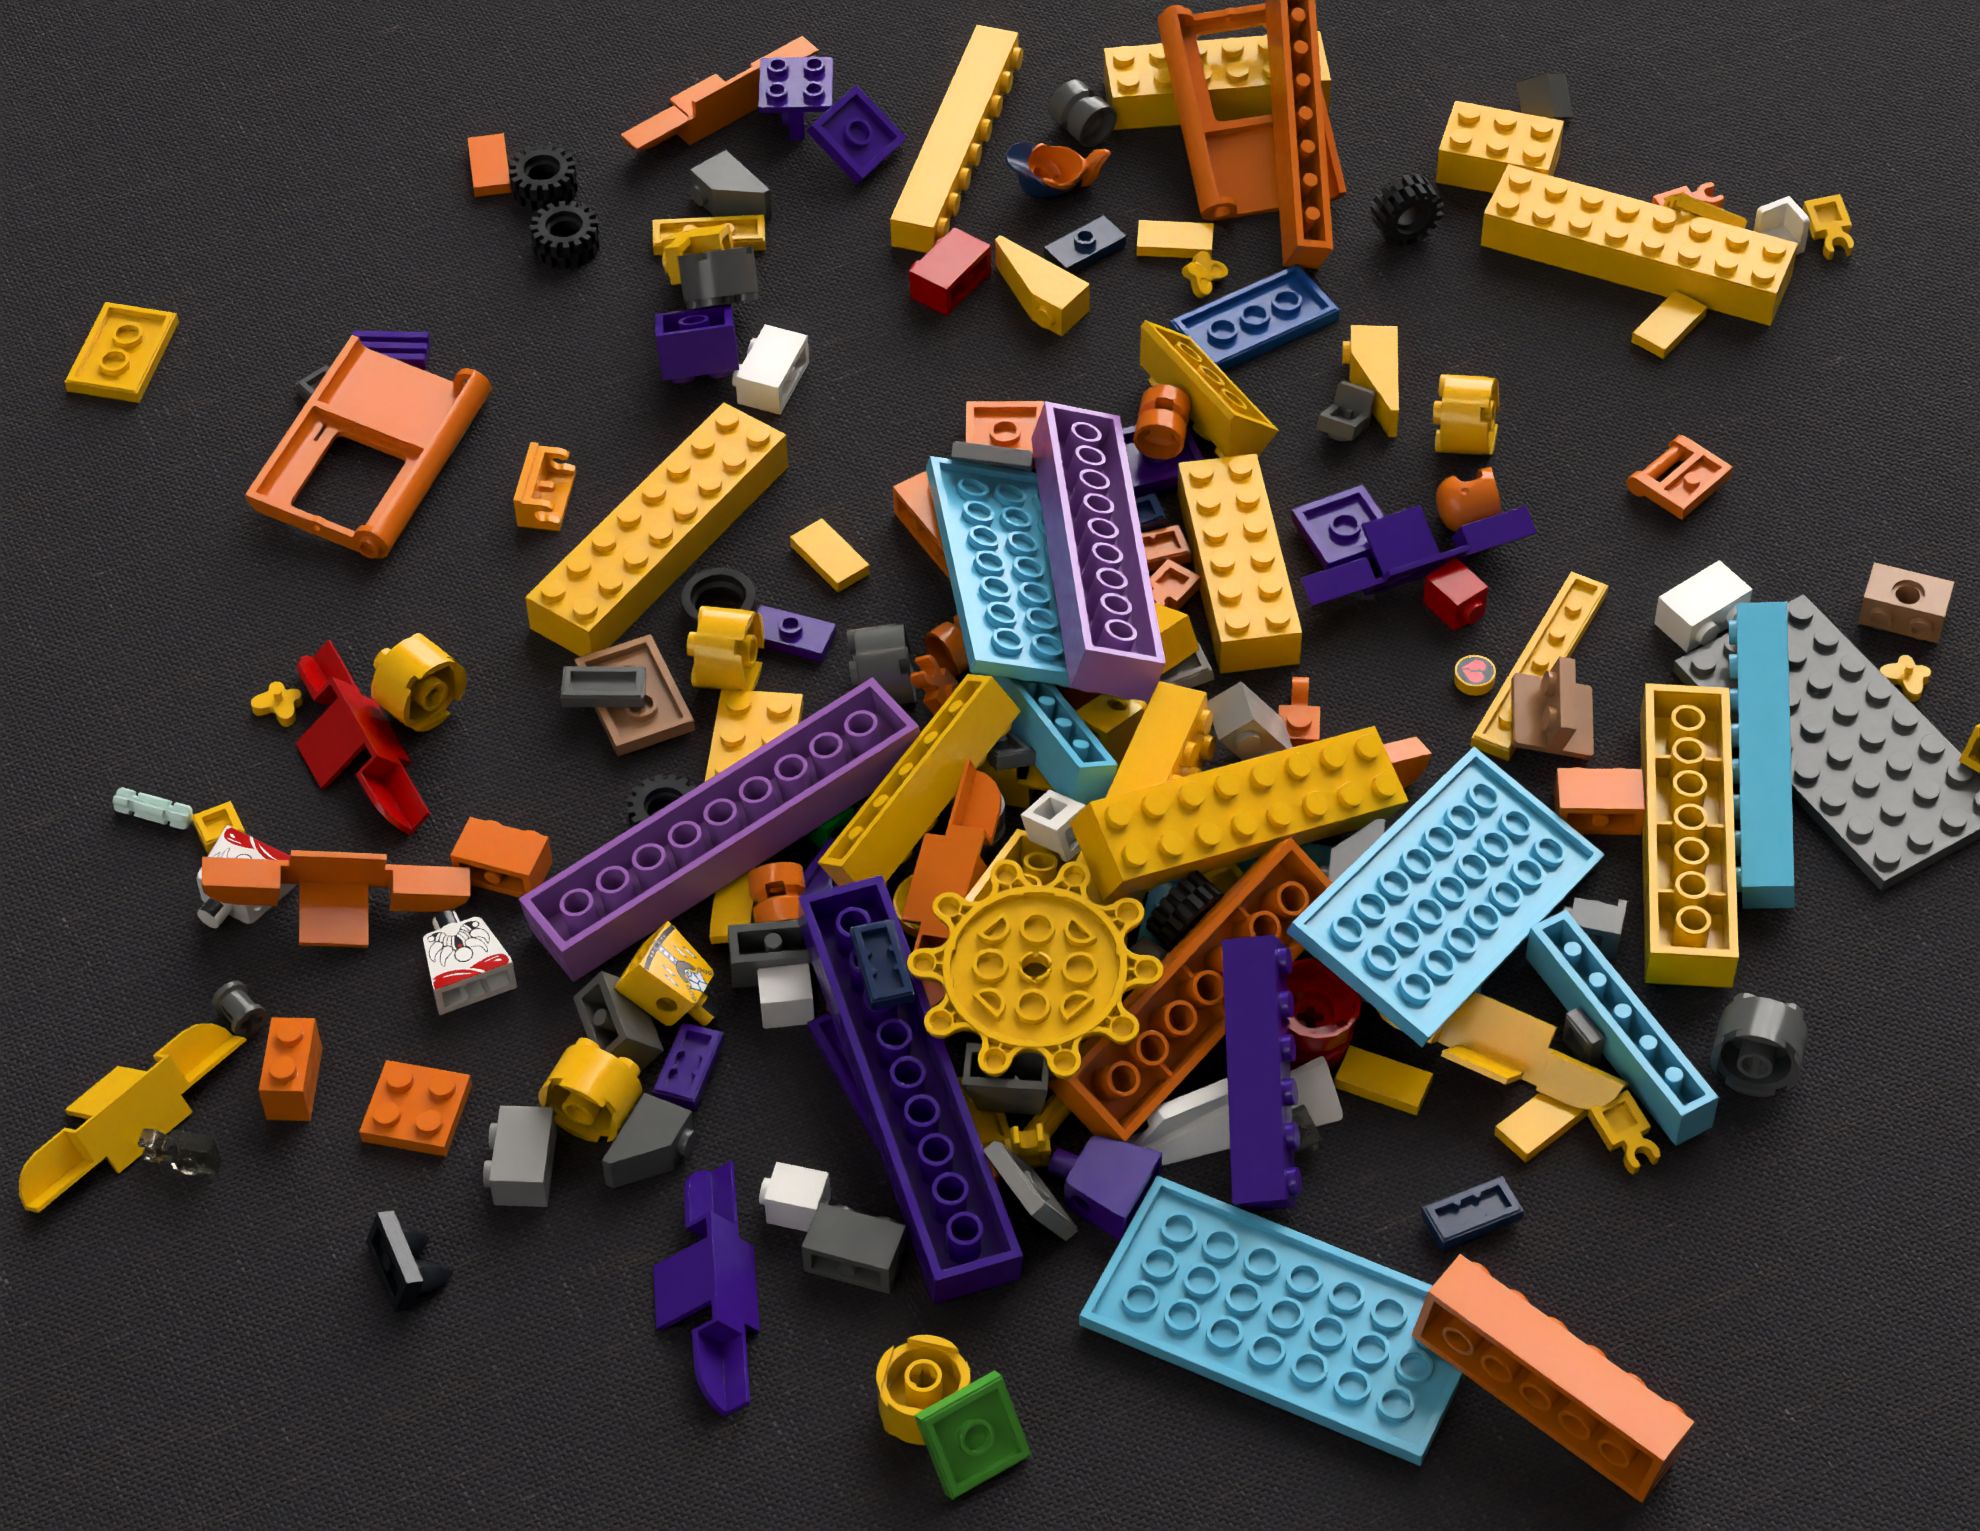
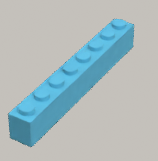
M1787 602L1737 603V620H1729V645L1737 644V654H1729L1730 679H1738V688L1730 689V714L1739 713V723H1731V748H1739V759H1732L1733 784H1740V794H1733L1734 820H1740L1741 830H1734L1735 856H1741V867H1736L1737 892H1742L1743 909L1795 908Z

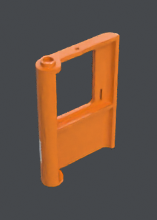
M1265 3L1193 14L1190 9L1184 8L1181 5H1172L1165 8L1163 13L1158 16L1157 23L1201 217L1208 221H1218L1279 211L1273 114L1223 122L1216 120L1197 43V37L1201 35L1257 26L1267 29ZM1322 90L1330 202L1342 198L1347 190Z
M352 335L246 492V500L251 507L266 516L360 552L367 558H385L487 400L492 390L491 384L482 373L469 368L458 371L452 382L370 350L360 342L359 337ZM338 437L349 438L405 461L404 466L366 525L359 526L356 531L292 506L304 485L334 440Z

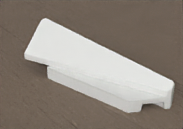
M1323 1056L1290 1071L1291 1078L1295 1079L1298 1089V1103L1292 1106V1121L1297 1123L1299 1131L1342 1120V1108L1328 1064ZM1227 1078L1159 1105L1147 1118L1149 1127L1143 1132L1130 1136L1126 1143L1162 1152V1166L1230 1149Z

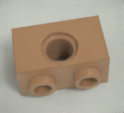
M1874 562L1863 598L1858 624L1939 643L1954 581Z

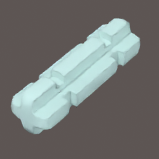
M123 787L117 790L112 800L114 810L117 812L131 815L133 811L135 812V817L164 825L168 824L169 821L170 826L182 830L189 827L192 822L191 816L194 815L191 806L177 802L173 806L170 800L141 792L136 796V791Z

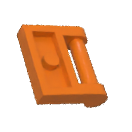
M1679 435L1669 443V449L1643 471H1636L1628 477L1626 485L1635 496H1646L1682 520L1731 478L1733 466L1689 438ZM1685 461L1660 483L1656 481L1675 463Z

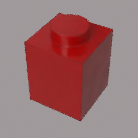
M1455 558L1425 576L1423 603L1455 632L1468 623L1473 624L1483 616L1486 610L1488 586L1461 561Z

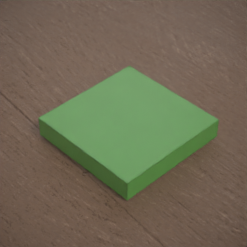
M995 1370L914 1415L945 1495L952 1500L1032 1455L1002 1375Z

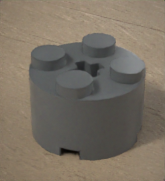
M753 246L677 256L683 299L687 304V309L758 299L759 284Z
M893 623L847 630L850 654L856 653V656H853V661H849L852 685H861L873 677L899 706L915 703L916 687L910 679V674L914 673V669L911 666V648L906 624Z
M1750 993L1736 995L1733 1002L1723 1010L1720 1016L1710 1057L1711 1067L1715 1074L1718 1069L1726 1077L1725 1084L1737 1092L1750 1096H1774L1776 1089L1787 1086V1090L1791 1089L1798 1081L1808 1039V1029L1803 1020V1010L1793 1003H1782L1770 998L1756 997Z

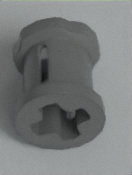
M231 981L224 984L212 998L211 1006L217 1014L227 1017L232 1023L231 1030L240 1037L247 1038L254 1035L265 1025L268 1019V1012L264 1007L255 1004L250 999L248 989L241 981Z

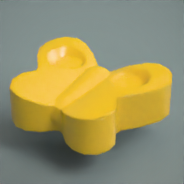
M1202 250L1193 257L1191 263L1183 267L1182 274L1185 278L1190 279L1193 293L1196 297L1204 298L1212 291L1211 282L1219 281L1227 276L1228 269L1223 263L1211 260L1209 253Z
M1908 655L1900 656L1897 663L1887 664L1880 668V672L1893 685L1901 686L1903 695L1910 702H1916L1921 698L1923 685L1929 682L1931 675L1930 668L1923 665H1915L1912 657Z
M281 682L271 683L267 692L261 693L251 700L252 710L256 716L273 713L284 727L294 724L296 721L295 709L303 704L301 691L298 689L286 690Z

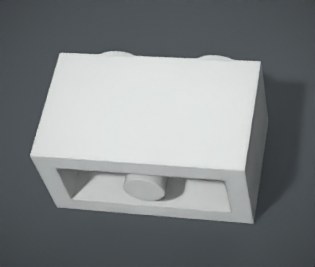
M765 324L759 336L750 341L747 357L743 364H739V370L733 373L732 384L736 387L737 403L780 415L809 364L808 335Z
M1719 560L1659 596L1654 624L1688 653L1701 644L1706 645L1710 643L1717 634L1729 628V620H1737V603H1750L1753 589Z

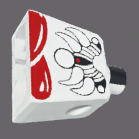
M230 826L223 830L208 857L290 860V855ZM202 867L197 874L196 880L201 899L204 902L197 914L200 920L211 928H218L228 915L246 924L254 923L272 907L228 904L211 899L202 889ZM280 884L278 901L297 884Z
M451 910L443 911L434 917L432 923L436 931L427 933L423 937L439 1015L517 988L511 957L482 918L472 917L460 922L456 912Z

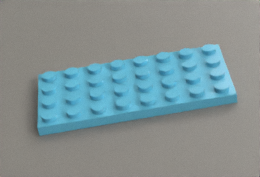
M930 456L926 472L970 672L979 673L984 676H1000L1020 679L1025 682L1035 681L1070 687L1037 474Z
M1473 747L1292 922L1286 933L1418 1045L1423 1047L1529 936L1530 927L1545 920L1596 867L1605 854L1477 748Z
M1156 1176L1079 1315L1080 1326L1418 1466H1421L1465 1375L1411 1336L1427 1293L1432 1285L1160 1176Z

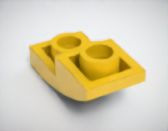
M751 870L716 891L710 922L709 938L711 944L728 943V925L754 923L753 907L758 903L754 902L750 896L748 873Z

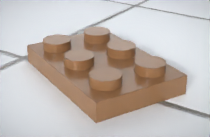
M651 634L574 659L575 666L646 667L647 678L644 708L594 707L617 756L695 731L694 719Z

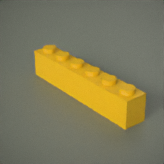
M966 675L817 862L838 886L879 875L883 876L887 886L888 879L895 870L910 858L914 846L926 832L935 826L938 816L947 804L956 798L966 758L970 759L974 767L978 769L986 761L987 754L995 743L1009 732L1012 722L1021 710L992 676Z

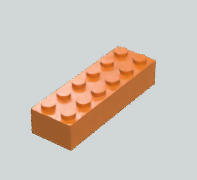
M1461 1254L1458 1255L1427 1293L1412 1332V1337L1641 1503L1644 1502L1673 1464L1694 1424V1421L1687 1417L1678 1405L1659 1397L1648 1389L1639 1377L1620 1369L1609 1361L1600 1349L1585 1344L1571 1334L1561 1321L1546 1316L1532 1306L1523 1294L1507 1288L1493 1278L1484 1266L1471 1262Z

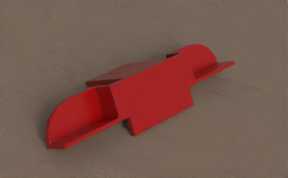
M328 640L313 657L306 655L297 661L299 675L313 700L329 708L296 742V745L320 788L324 790L366 747L372 757L356 773V776L373 805L387 821L399 830L411 835L430 815L428 808L403 765L408 767L411 761L379 705L373 699L361 694L332 642Z

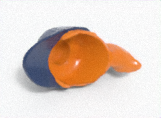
M1018 142L1008 149L1005 155V163L1009 168L1018 173L1019 185L1026 194L1040 199H1053L1066 194L1074 187H1086L1096 181L1111 152L1107 149H1097L1084 159L1079 153L1068 147Z

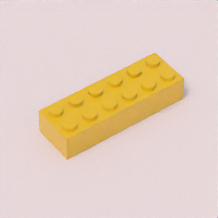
M1317 31L1321 86L1329 113L1331 78L1321 33ZM1267 35L1197 40L1216 120L1229 121L1273 114ZM1162 43L1104 48V86L1107 103L1117 113V121L1113 130L1181 125Z
M1257 454L1178 463V499L1197 575L1201 576L1200 592L1219 673L1300 664L1302 630Z

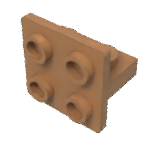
M1559 656L1551 670L1545 671L1543 677L1515 673L1511 678L1512 745L1518 748L1589 760L1594 754L1592 687L1576 683L1575 659Z

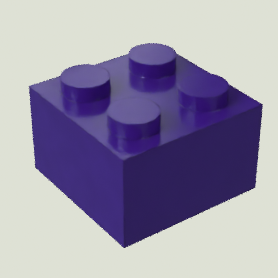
M732 304L655 314V337L662 381L671 380L673 383H686L692 381L694 376L707 374L712 378H722L731 375L732 371L739 370L738 344Z

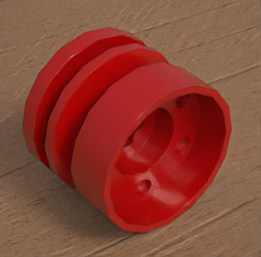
M1318 959L1296 960L1292 962V973L1286 974L1287 991H1291L1294 1000V1016L1288 1018L1289 1034L1293 1035L1296 1044V1059L1290 1062V1071L1320 1056L1325 1058L1329 1070L1341 1063L1348 1051L1359 1017L1362 999L1355 990Z

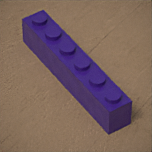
M1275 935L1222 940L1232 1204L1247 1212L1296 1208V1194H1301L1302 1178L1299 1167H1294V1150H1298L1300 1147V1133L1297 1123L1292 1121V1106L1298 1103V1089L1295 1079L1291 1078L1290 1062L1296 1059L1295 1039L1292 1034H1289L1288 1018L1294 1016V1000L1291 991H1287L1286 974L1292 973L1291 952L1288 947L1285 948V945Z

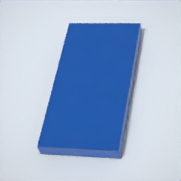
M1296 264L1170 320V330L1189 336L1222 371H1225L1338 320L1340 309L1306 272Z

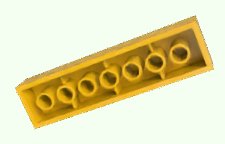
M1509 164L1484 212L1481 246L1664 297H1669L1677 290L1707 306V309L1771 326L1791 280L1798 243Z
M723 402L525 597L530 629L580 657L609 648L789 467L786 434Z
M1645 683L1640 713L1641 769L1645 799V814L1642 826L1645 983L1733 988L1739 959L1730 691L1729 688Z
M1375 726L1091 801L1070 821V825L1101 898L1104 901L1179 880L1183 877L1186 878L1189 873L1195 872V870L1203 873L1260 857L1270 846L1292 838L1298 845H1303L1363 828L1376 819H1385L1387 821L1409 801Z

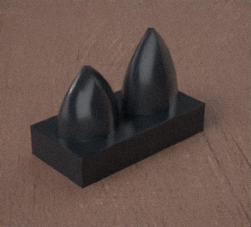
M393 1210L377 1212L366 1243L394 1311L399 1312L412 1310L418 1294L432 1291L443 1285L451 1277L453 1271L433 1262L414 1259L413 1256L422 1251L430 1240L429 1236L412 1227L400 1225Z

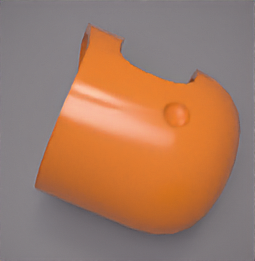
M1492 467L1479 469L1476 480L1464 482L1453 475L1441 482L1436 492V506L1440 519L1447 528L1456 532L1463 525L1502 513Z

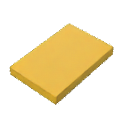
M105 302L65 380L67 391L140 403L179 323L177 313Z

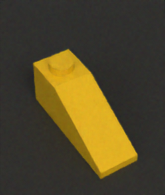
M1001 235L995 239L996 267L1032 321L1042 328L1049 329L1063 336L1090 311L1089 283Z
M1351 325L1350 341H1343L1342 364H1349V380L1352 384L1375 391L1376 396L1372 414L1388 437H1397L1399 414L1397 326Z

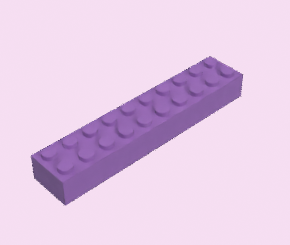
M1045 401L1031 437L1070 688L1088 693L1097 692L1119 696L1127 700L1136 699L1149 702L1166 663L1120 416Z
M873 677L520 897L519 902L530 930L570 979L575 982L657 930L667 921H671L874 792L919 736V726Z

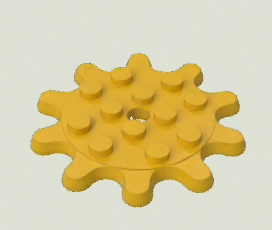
M1004 859L996 862L990 870V880L993 886L990 895L986 899L971 902L954 892L940 894L935 898L932 910L934 916L949 928V938L940 947L916 949L908 956L907 967L911 975L918 980L939 983L945 989L943 1001L931 1008L924 1017L926 1031L937 1039H945L963 1031L979 1035L982 1039V1048L978 1055V1064L980 1069L990 1077L1003 1075L1011 1066L1013 1059L1022 1053H1037L1046 1059L1049 1070L1057 1078L1063 1080L1072 1078L1081 1067L1079 1044L1084 1039L1091 1036H1102L1119 1045L1130 1044L1136 1039L1139 1034L1140 1025L1138 1019L1123 1007L1122 996L1132 989L1153 987L1163 976V965L1159 959L1151 955L1132 953L1124 944L1125 936L1143 921V905L1133 898H1123L1107 906L1093 903L1087 896V887L1091 879L1090 870L1085 864L1076 861L1064 864L1058 871L1057 877L1051 883L1040 886L1026 880L1023 870L1017 862ZM1037 962L1046 966L1047 971L1043 975L1038 976L1036 980H1032L1031 976L1023 972L1026 965Z

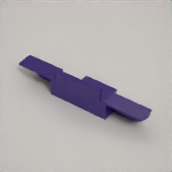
M1418 505L1365 522L1361 525L1382 577L1375 578L1367 557L1302 577L1300 583L1306 591L1311 606L1361 590L1367 596L1423 578L1455 558L1466 564L1475 553L1534 535L1537 531L1525 505L1461 526L1451 537L1455 549L1440 553L1422 508Z
M733 1161L711 1172L700 1170L690 1174L684 1187L685 1225L687 1230L704 1239L653 1266L656 1328L662 1331L712 1304V1320L692 1330L693 1359L697 1383L703 1396L712 1408L723 1417L750 1404L745 1329L753 1334L760 1332L754 1246L739 1238Z

